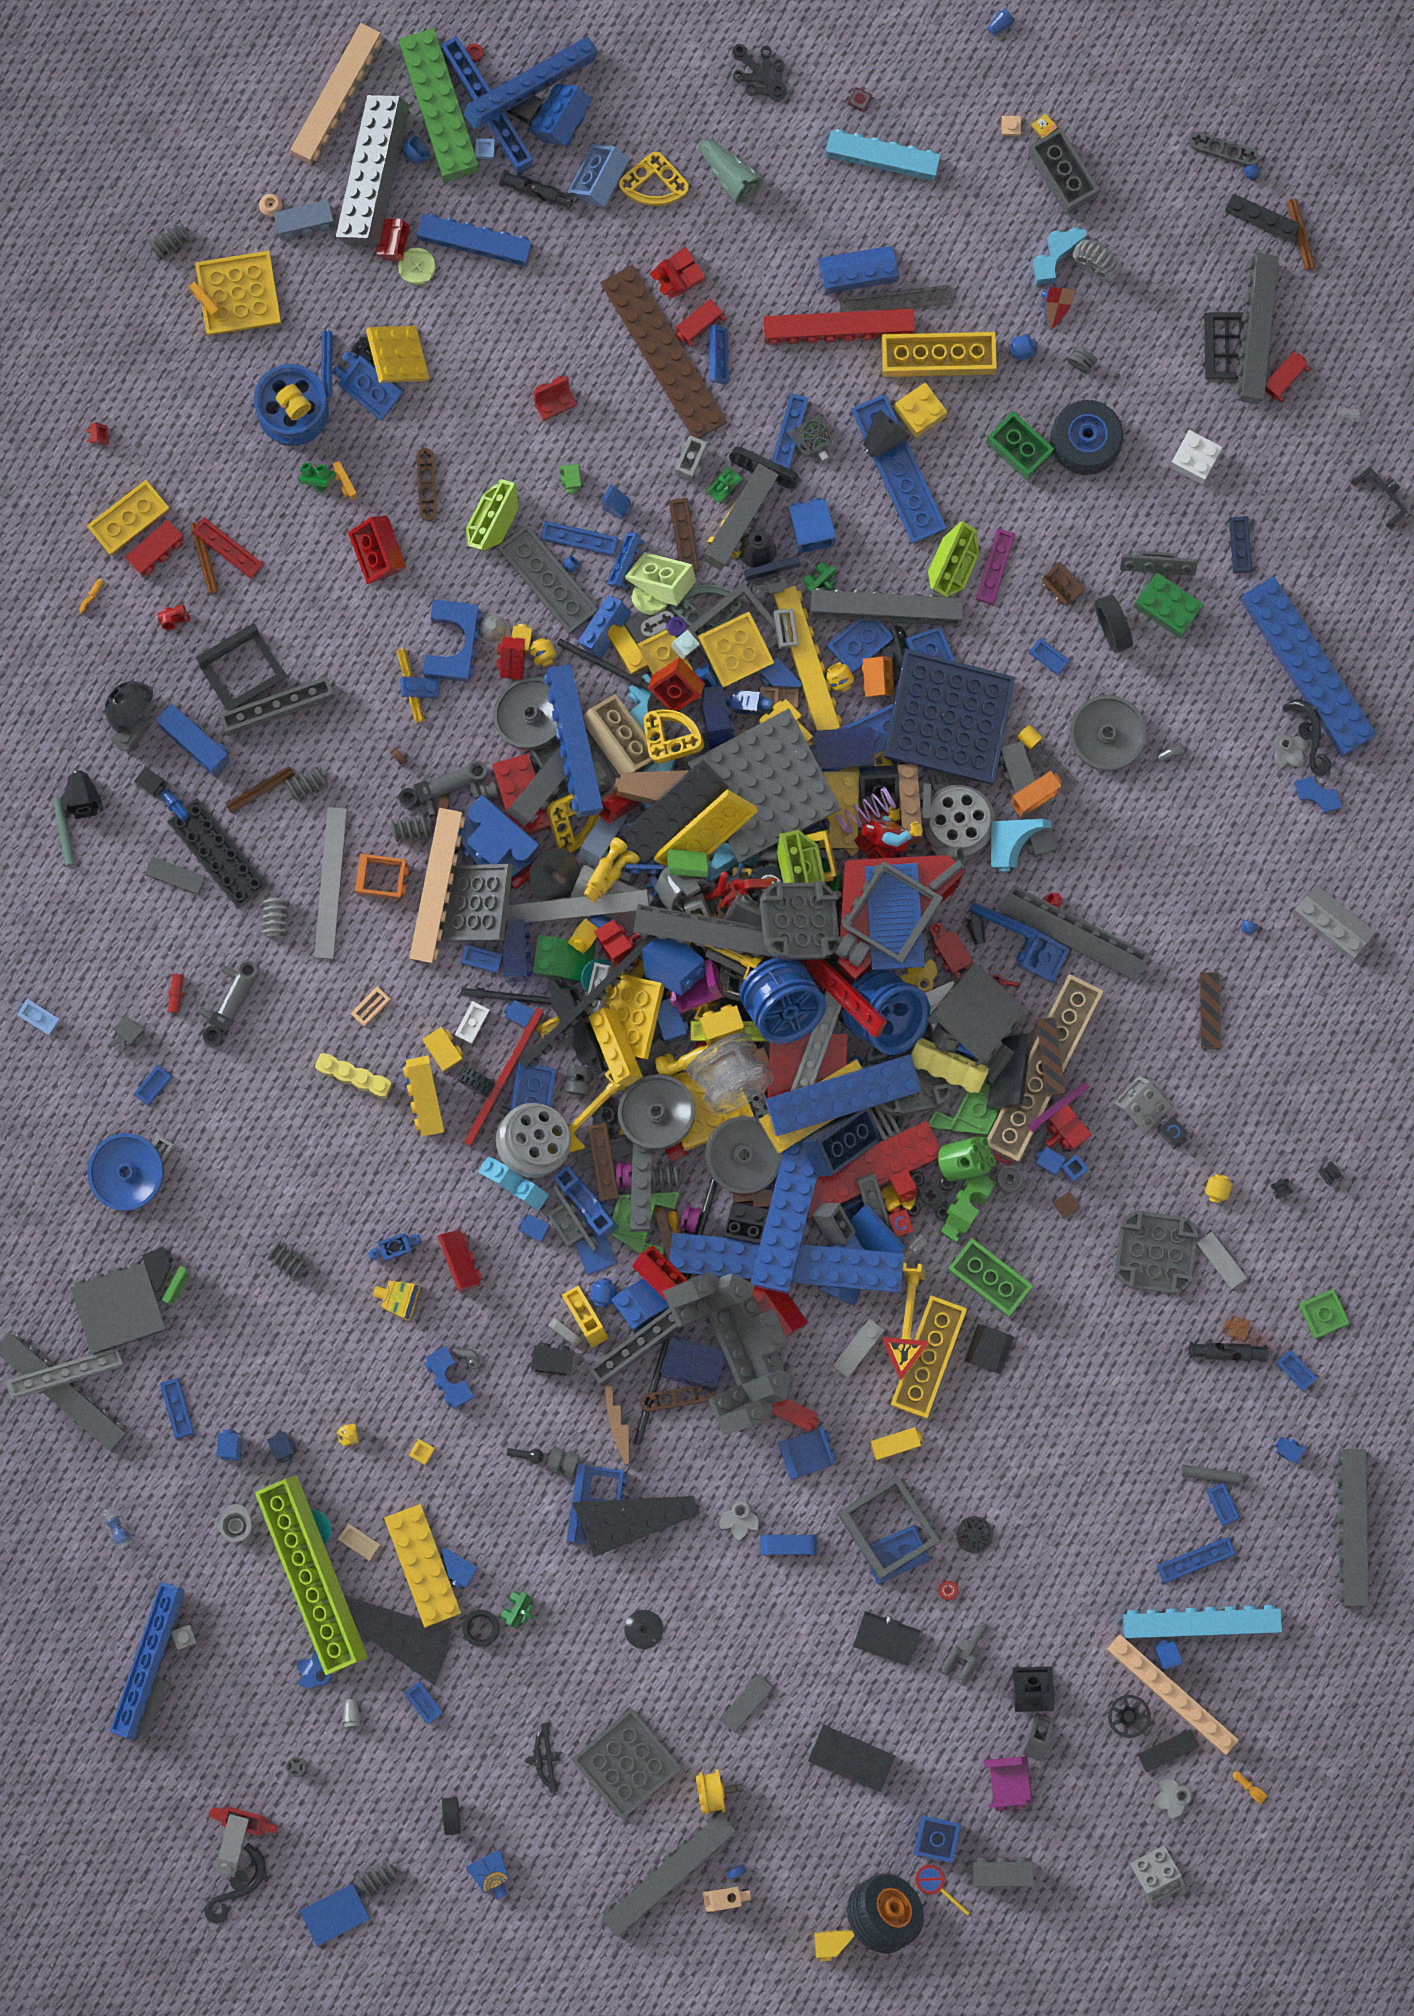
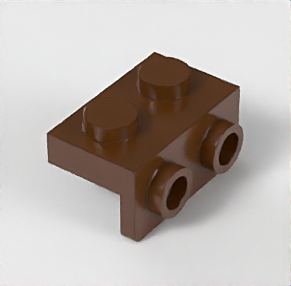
M1058 562L1046 575L1040 578L1043 581L1042 585L1056 595L1055 598L1061 605H1070L1086 589L1061 562Z

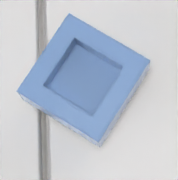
M476 138V159H494L495 139Z

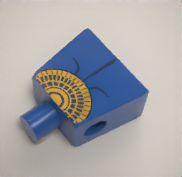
M500 1849L466 1866V1869L484 1893L492 1889L497 1900L507 1895L502 1883L510 1879Z

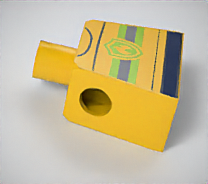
M389 1281L387 1289L376 1286L373 1297L383 1300L382 1309L410 1322L421 1286L412 1283Z

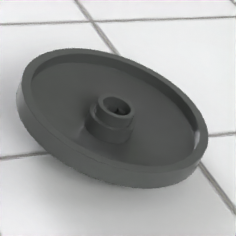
M527 677L513 682L502 691L495 703L493 711L495 728L501 738L514 748L535 750L545 747L557 739V723L552 718L553 705L549 703L548 693L550 691L549 687L545 685L544 678Z
M1114 695L1096 696L1083 703L1075 712L1070 724V742L1075 754L1086 765L1097 770L1114 771L1128 766L1139 756L1146 739V726L1139 710L1128 700Z
M659 1074L643 1077L631 1084L624 1092L618 1107L619 1123L626 1137L635 1145L648 1150H664L681 1142L690 1132L696 1114L695 1103L687 1087L673 1077Z
M737 1116L725 1120L713 1130L706 1144L705 1161L710 1175L721 1187L731 1192L746 1194L759 1191L774 1180L779 1172L782 1152L778 1153L758 1118Z

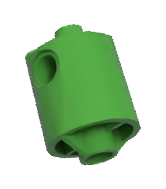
M977 1136L943 1145L938 1154L940 1170L944 1177L951 1182L986 1174L995 1165V1158L991 1154L989 1141L986 1137Z

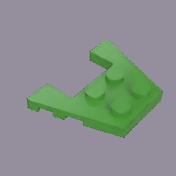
M984 1081L979 1093L967 1092L954 1119L935 1110L929 1126L931 1129L988 1136L1001 1109L990 1111L987 1108L990 1086Z
M679 1192L651 1194L650 1222L655 1205L675 1210ZM631 1194L619 1195L612 1217L619 1227L611 1235L641 1254V1252L652 1246L645 1243L648 1232H630ZM655 1246L663 1255L664 1248Z

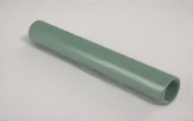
M62 798L53 799L65 866L75 865L66 816L63 810Z

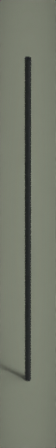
M751 1042L749 1052L757 1050L759 1042ZM741 1076L740 1082L745 1092L748 1082ZM713 1178L710 1181L695 1235H703L718 1185ZM683 1273V1276L689 1280L691 1274ZM673 1335L663 1341L648 1394L657 1391ZM646 1398L645 1405H647V1408H651V1404L654 1401ZM642 1411L634 1444L641 1446L650 1412Z

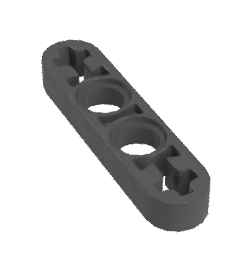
M1194 132L1189 138V146L1193 150L1243 166L1257 164L1259 161V153L1252 148L1201 132ZM1196 137H1199L1203 143L1206 142V139L1209 140L1206 148H1203L1205 145L1203 143L1194 144ZM1218 143L1220 150L1212 151L1210 144ZM1234 148L1237 150L1238 155L1231 157L1228 155V150ZM1241 151H1244V156H1249L1250 154H1252L1253 158L1256 160H1252L1251 162H1249L1248 158L1244 156L1242 157V160L1239 159L1241 156Z

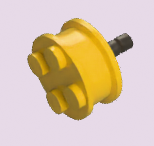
M718 1769L715 1770V1773L703 1775L702 1772H699V1775L696 1776L702 1814L706 1813V1816L710 1812L719 1810L725 1813V1794L744 1791L743 1783L723 1786Z

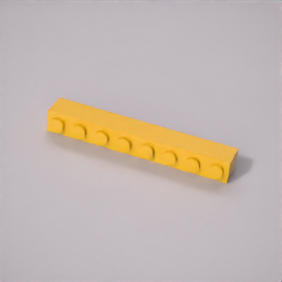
M796 586L783 589L784 591L779 594H773L777 610L793 608L799 645L798 647L791 646L790 651L802 684L815 731L819 738L840 729L842 721L840 715L835 713L834 708H837L834 697H830L828 691L831 690V686L823 675L825 667L823 661L819 662L817 656L820 652L817 643L814 644L812 637H814L812 626H808L806 619H809L806 608L802 609L801 602L803 598L801 591H797ZM786 613L790 642H793L789 613ZM779 614L780 619H781V623H782V626H783L782 616H781V614Z

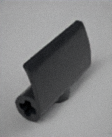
M865 1611L853 1647L908 1666L921 1630L902 1624L900 1621Z

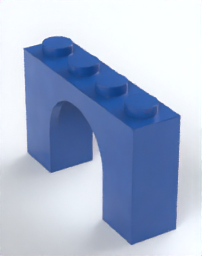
M433 599L431 622L458 626L464 632L466 641L463 649L454 656L425 655L424 677L469 682V678L474 676V666H471L472 659H476L477 654L474 641H478L479 629H476L477 622H481L482 611H479L478 605Z
M467 815L464 828L459 830V836H462L460 844L463 846L461 851L467 859L472 858L475 862L473 865L490 864L486 859L484 862L475 855L477 851L467 843V840L481 825L472 821L469 815ZM511 853L501 864L513 865L512 879L523 869L530 866L533 861L531 858L528 861L517 860Z

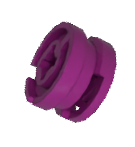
M632 1162L624 1165L623 1163H617L616 1181L618 1190H623L624 1188L632 1189Z
M687 1204L679 1230H688L689 1233L694 1234L702 1208L696 1207L695 1209Z

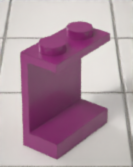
M712 959L704 961L706 973L682 996L670 990L672 994L670 996L671 1004L673 1007H677L680 1013L723 997L719 970Z
M1027 1756L984 1760L985 1768H990L994 1802L989 1804V1808L996 1807V1811L1008 1810L1007 1806L1014 1805L1015 1809L1026 1808V1804L1032 1803Z

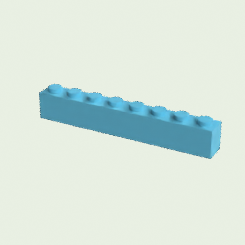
M1264 1605V1609H1256V1606H1244V1610H1236V1606L1225 1607V1611H1217V1607H1208L1202 1612H1197V1608H1185L1186 1612H1178V1609H1166V1613H1158V1609L1147 1610V1614H1139V1610H1129L1127 1614L1123 1615V1634L1125 1639L1282 1632L1281 1609H1275V1605Z

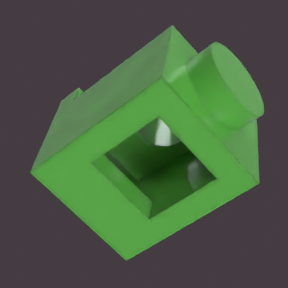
M578 464L559 466L560 474H564L561 476L562 487L566 486L567 494L578 493V490H581Z
M946 1222L940 1234L954 1243H957L959 1240L956 1237L957 1234L961 1236L963 1231Z

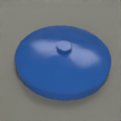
M130 1133L110 1136L95 1148L90 1157L87 1170L89 1185L96 1198L112 1209L122 1211L139 1209L151 1202L162 1186L164 1179L162 1157L157 1148L142 1136Z

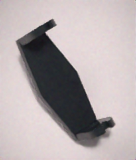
M1370 466L1351 483L1355 486L1370 473L1374 476L1402 510L1386 523V526L1389 528L1407 514L1408 511L1393 494L1400 489L1395 480L1391 479L1389 483L1385 484Z

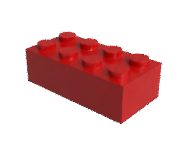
M529 753L492 764L506 811L535 777ZM546 808L543 810L539 809L536 812L539 816L532 824L528 822L525 826H522L507 813V816L529 835L551 829Z

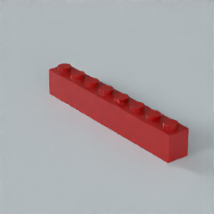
M914 309L763 316L764 343L773 346L779 345L780 342H787V344L793 345L798 344V341H806V343L813 344L817 343V340H825L827 343H832L836 339L851 342L855 338L870 341L874 339L873 337H881L882 339L884 334L915 333Z

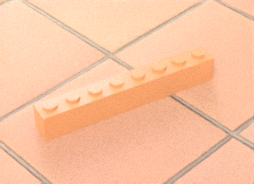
M360 23L291 147L292 156L312 165L313 161L319 159L321 155L319 150L322 145L328 143L330 138L328 134L331 129L334 130L336 128L339 114L345 112L348 98H352L355 94L356 83L362 81L366 65H371L375 49L379 50L381 47L380 32Z
M439 808L410 959L433 963V960L438 958L439 949L436 948L437 941H441L443 930L440 929L441 922H445L447 911H444V905L449 903L450 892H447L448 885H452L454 873H451L452 865L456 866L458 858L455 850L456 847H460L462 836H459V830L464 828L465 817H462V812Z
M1118 1635L1107 1647V1652L1223 1755H1227L1239 1741L1124 1637Z

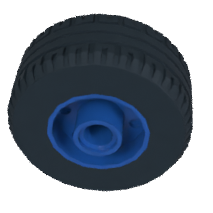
M1079 400L1066 406L1056 417L1051 431L1050 444L1054 448L1053 454L1065 469L1067 468V470L1076 474L1079 473L1080 475L1097 474L1111 466L1118 457L1123 443V428L1117 414L1109 406L1107 407L1106 404L1096 400Z

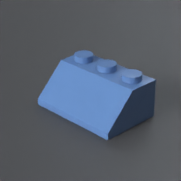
M592 144L567 193H573L575 197L591 205L605 207L611 193L618 184L622 172L626 168L629 158L616 147Z

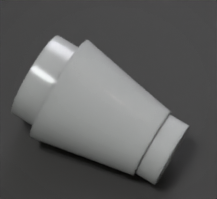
M345 1700L342 1724H344L345 1729L360 1728L362 1720L357 1700Z

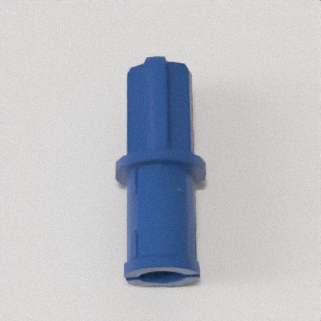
M164 789L160 793V798L168 805V809L174 811L182 821L189 817V813L181 805L182 801L176 798L170 789Z

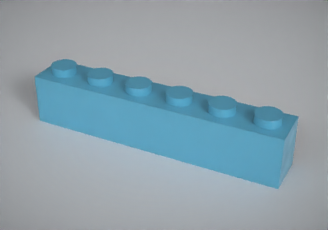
M837 129L830 131L825 157L935 181L940 154L933 150L922 151L915 146H900L897 142H882L879 138H864L861 134H846L845 131Z

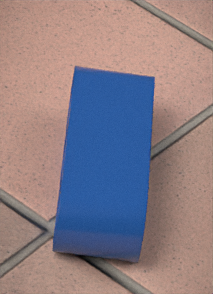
M760 1535L761 1555H817V1535Z

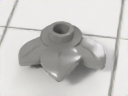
M1279 735L1275 740V748L1277 750L1274 759L1276 764L1280 768H1283L1287 762L1293 766L1301 767L1304 762L1302 751L1309 748L1306 740L1299 736ZM1284 740L1287 741L1286 747L1282 745Z
M738 1501L733 1504L731 1510L724 1512L721 1516L720 1529L731 1528L733 1536L737 1540H741L746 1535L748 1529H758L759 1521L757 1516L750 1512V1506L746 1502ZM739 1507L744 1508V1514H738L737 1509Z
M1172 1779L1159 1781V1786L1163 1792L1156 1796L1153 1804L1158 1808L1168 1809L1169 1818L1179 1817L1183 1813L1184 1806L1191 1802V1791L1187 1787L1179 1786ZM1179 1793H1185L1186 1797L1184 1800L1179 1799Z

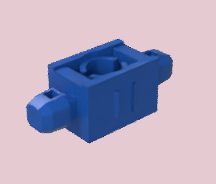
M734 690L733 695L723 698V704L739 714L764 716V711L772 710L775 704L773 700L761 695L760 692Z
M402 1233L378 1242L380 1249L375 1248L368 1252L370 1260H380V1257L383 1256L384 1261L387 1262L412 1253L410 1246L416 1247L422 1243L420 1235L414 1234L410 1236L411 1238H407L406 1233ZM402 1239L406 1250H403V1246H400L398 1252L388 1250L391 1254L388 1256L384 1245L387 1244V1248L390 1249L393 1243L402 1245L399 1241Z

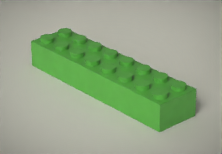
M435 29L400 38V49L443 182L479 172L478 162Z

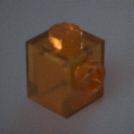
M1232 1315L1230 1319L1225 1321L1223 1330L1226 1331L1225 1336L1240 1341L1246 1340L1251 1321Z

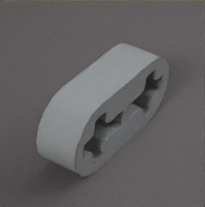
M663 611L645 620L641 624V634L645 638H650L666 630V623L660 625L658 623L663 621L664 616L666 618L674 617L673 614L669 611ZM646 625H649L650 627L656 625V627L652 629V633H649V631H644L646 630Z
M553 1318L548 1324L552 1330L577 1348L581 1343L582 1339L557 1319Z

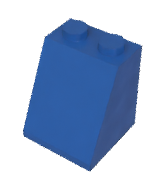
M815 498L808 503L795 502L792 506H789V515L798 554L835 547L836 536L826 499Z
M655 937L642 949L645 977L651 981L663 983L665 988L681 996L705 974L704 959L686 943H679L671 938L663 940Z

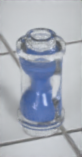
M111 1506L103 1510V1515L100 1516V1519L115 1546L120 1551L131 1546L134 1543L132 1540L133 1536L118 1509H113Z

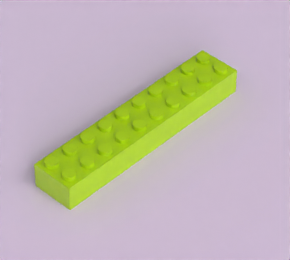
M298 1476L285 1478L255 1492L325 1675L338 1672L368 1659Z

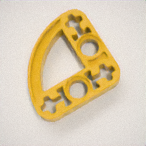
M659 152L650 153L619 181V188L623 194L637 203L648 206H663L674 203L683 198L689 190L687 181ZM653 157L655 159L660 158L659 164L663 166L660 171H658L659 166L657 163L652 164ZM638 169H645L647 174L645 177H638L636 171ZM670 170L673 173L672 178L665 179L662 175L663 172ZM656 174L672 193L664 196H647L635 190L652 175ZM631 175H633L635 180L631 182V188H624V181L630 182L632 180ZM675 179L680 186L684 185V191H676L677 185L673 182Z
M655 710L644 716L643 722L650 758L655 763L668 762L698 753L703 749V737L694 722L686 715L673 710ZM653 718L656 719V720H654V726H655L656 728H653V726H652V724H651ZM663 721L680 723L687 727L692 734L666 741ZM654 734H660V738L657 741H651ZM675 745H681V749L678 752H672V748Z
M572 794L551 802L547 807V814L556 846L569 852H573L582 846L600 818L598 814L589 816L583 829L574 837L568 818L576 814V811L574 812L570 808V802L573 800ZM557 807L559 808V810H557L558 816L554 813L556 811L555 808ZM565 823V829L558 832V825ZM562 837H565V839L568 841L567 847L563 846L565 845V841Z

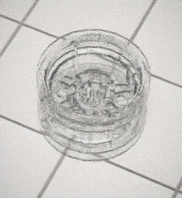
M738 1033L719 1040L698 1054L687 1067V1074L691 1078L692 1083L703 1089L705 1093L704 1102L713 1115L729 1113L748 1104L753 1100L754 1095L759 1096L774 1080V1074L769 1070L768 1064L759 1061L755 1054L757 1046L748 1033Z

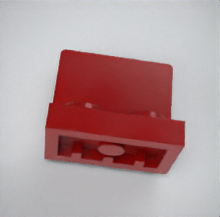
M559 376L553 379L552 383L547 385L541 384L533 391V402L543 421L577 406L569 388L568 376Z

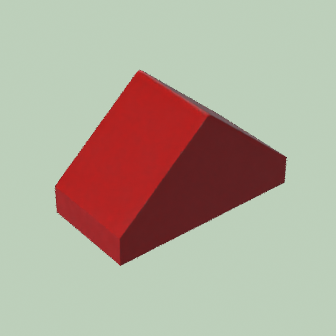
M949 855L847 860L842 877L839 937H842L843 940L847 932L842 930L844 924L841 921L846 913L850 914L853 907L851 905L855 898H860L864 892L861 889L866 882L865 866L881 865L883 861L889 865L917 863L918 881L928 888L929 884L953 865L955 861ZM963 869L935 892L943 897L941 903L961 885L965 873ZM919 894L922 917L931 901ZM866 901L851 927L870 938L868 904ZM871 948L859 967L851 964L849 958L843 959L837 955L836 971L851 986L859 977L872 970Z

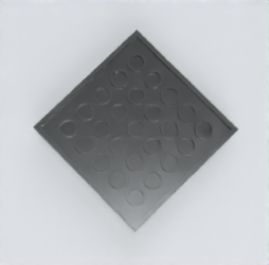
M789 708L688 762L692 769L703 759L729 786L728 790L757 806V813L727 839L740 864L778 844L781 833L794 830L803 831L842 810Z

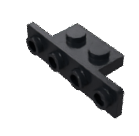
M892 626L891 629L896 645L881 650L880 654L881 657H892L894 686H897L904 651L908 649V646L905 642L907 634L903 627Z

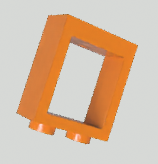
M1049 771L1014 794L1010 804L1019 817L1022 818L1059 794L1062 781L1056 773L1053 774L1052 771Z
M360 854L355 893L401 900L402 895H406L407 884H404V878L409 875V865H406L405 859ZM368 863L400 867L397 893L364 889Z

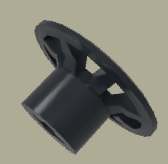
M1123 1695L1117 1698L1109 1708V1724L1112 1730L1122 1737L1135 1738L1140 1736L1147 1730L1150 1724V1709L1146 1702L1138 1696ZM1127 1698H1132L1139 1702L1134 1707H1130ZM1124 1699V1708H1115V1705ZM1141 1704L1145 1707L1147 1715L1138 1714L1137 1710ZM1113 1710L1118 1713V1720L1114 1722L1112 1721ZM1147 1718L1144 1728L1141 1729L1137 1723L1138 1719ZM1120 1723L1124 1725V1733L1118 1731L1114 1725ZM1130 1726H1134L1139 1731L1135 1734H1127Z

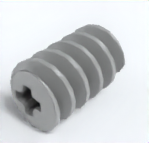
M269 898L263 901V904L267 906L263 909V912L267 914L262 917L266 921L262 924V927L267 929L262 931L263 936L272 939L286 938L281 936L280 933L286 932V929L281 928V925H285L287 922L281 920V918L287 917V914L282 913V910L287 909L282 903L288 902V899Z

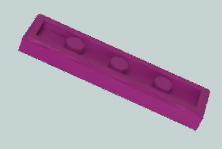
M997 528L976 600L994 605L1015 533Z
M1083 1082L1028 1125L1031 1132L1035 1131L1064 1106L1069 1105L1090 1088L1088 1084Z

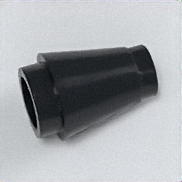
M981 916L967 919L966 927L974 945L985 943L984 920H982Z

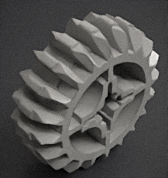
M1083 239L1076 245L1072 255L1077 264L1103 281H1111L1119 274L1121 269L1120 261L1102 245Z

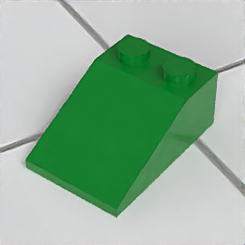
M538 935L533 976L553 979L562 977L567 981L581 982L584 967L594 960L596 946L591 945L583 954L568 943L569 940Z

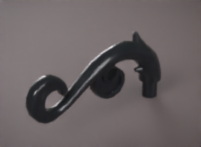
M1290 700L1289 703L1284 704L1282 707L1285 712L1297 710L1302 714L1303 711L1310 718L1311 723L1308 721L1301 723L1298 731L1303 739H1312L1310 752L1311 771L1318 776H1324L1331 770V761L1326 755L1318 754L1317 758L1321 759L1322 767L1319 768L1315 762L1321 737V725L1316 712L1319 708L1305 700Z
M249 1842L243 1849L250 1854L249 1857L252 1859L251 1866L255 1865V1874L247 1885L242 1886L240 1881H248V1876L244 1871L238 1870L235 1877L231 1876L230 1884L235 1891L218 1895L207 1902L204 1914L207 1920L212 1923H221L226 1919L228 1913L227 1906L221 1904L222 1911L219 1914H214L211 1910L213 1904L219 1901L243 1897L255 1890L262 1880L268 1881L264 1856L258 1848L255 1849Z

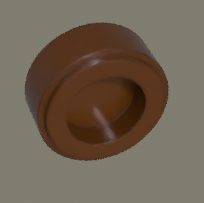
M396 747L390 751L401 766L408 762Z

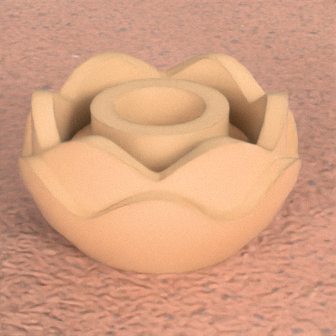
M275 194L263 196L259 203L261 213L268 217H274L273 212L282 211V200Z

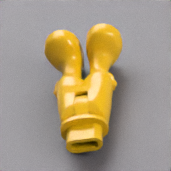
M614 838L611 841L607 857L599 861L597 868L586 885L587 889L583 894L593 903H595L598 897L602 898L616 880L620 878L621 869L626 864L636 865L640 861L637 854L626 850L628 848L627 844L619 838ZM619 855V857H618L617 861L615 862V864L612 865V864H613V861L615 860V858Z
M709 1044L681 1056L678 1061H676L672 1054L667 1053L655 1059L656 1068L660 1075L673 1076L681 1070H688L698 1064L712 1060L718 1053L723 1052L722 1045L714 1046Z

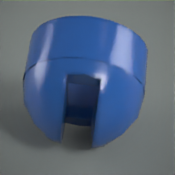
M1258 164L1243 168L1247 178L1255 179L1258 177Z
M570 555L564 561V568L568 567V572H574L580 567V563L575 557Z
M1243 920L1242 931L1247 935L1253 934L1258 924Z

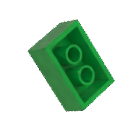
M1014 411L1007 416L986 440V444L1026 481L1035 474L1054 452V448Z
M1157 572L1135 602L1134 608L1181 639L1204 604Z

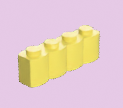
M923 1038L917 1041L911 1054L915 1069L927 1070L933 1077H943L948 1083L961 1085L970 1093H979L989 1071V1068L983 1064L975 1066L976 1062L971 1061L965 1056L938 1050L934 1043Z
M320 1054L315 1065L317 1071L322 1075L335 1077L344 1084H352L358 1090L370 1091L375 1097L387 1099L392 1088V1084L387 1078L379 1075L373 1076L368 1070L355 1068L351 1063L338 1061L329 1054Z

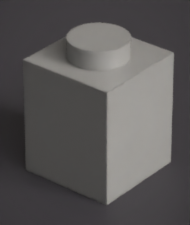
M192 1625L171 1631L179 1651L198 1644Z

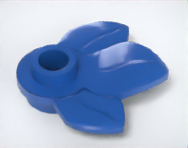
M316 1650L313 1652L312 1660L301 1659L297 1661L298 1670L303 1675L299 1679L298 1684L302 1687L325 1686L331 1682L332 1673L326 1675L324 1680L319 1679V1674L324 1671Z

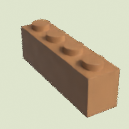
M903 764L897 766L899 773L900 826L907 831H911V823L919 822L921 824L918 773L916 765ZM922 834L911 836L912 839L909 840L908 844H921Z

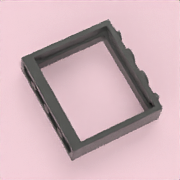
M744 582L684 630H688L700 645L697 649L708 663L710 661L695 632L742 593L777 634L775 620ZM781 629L782 637L784 638V631ZM777 636L766 644L768 651L773 646L779 647Z
M883 861L881 865L877 864L871 874L874 875L872 880L865 882L861 889L864 891L862 896L855 898L851 905L853 907L852 912L845 914L841 921L844 924L842 930L851 933L858 940L866 942L902 965L943 897ZM884 871L931 901L898 955L851 927Z
M898 1475L838 1512L839 1518L880 1581L940 1543L939 1538L941 1536L935 1527L931 1528L928 1523L930 1521L925 1511H920L918 1508L920 1504L914 1494L912 1496L907 1490L909 1488L908 1484L903 1478L900 1480ZM896 1485L931 1540L884 1569L849 1514Z

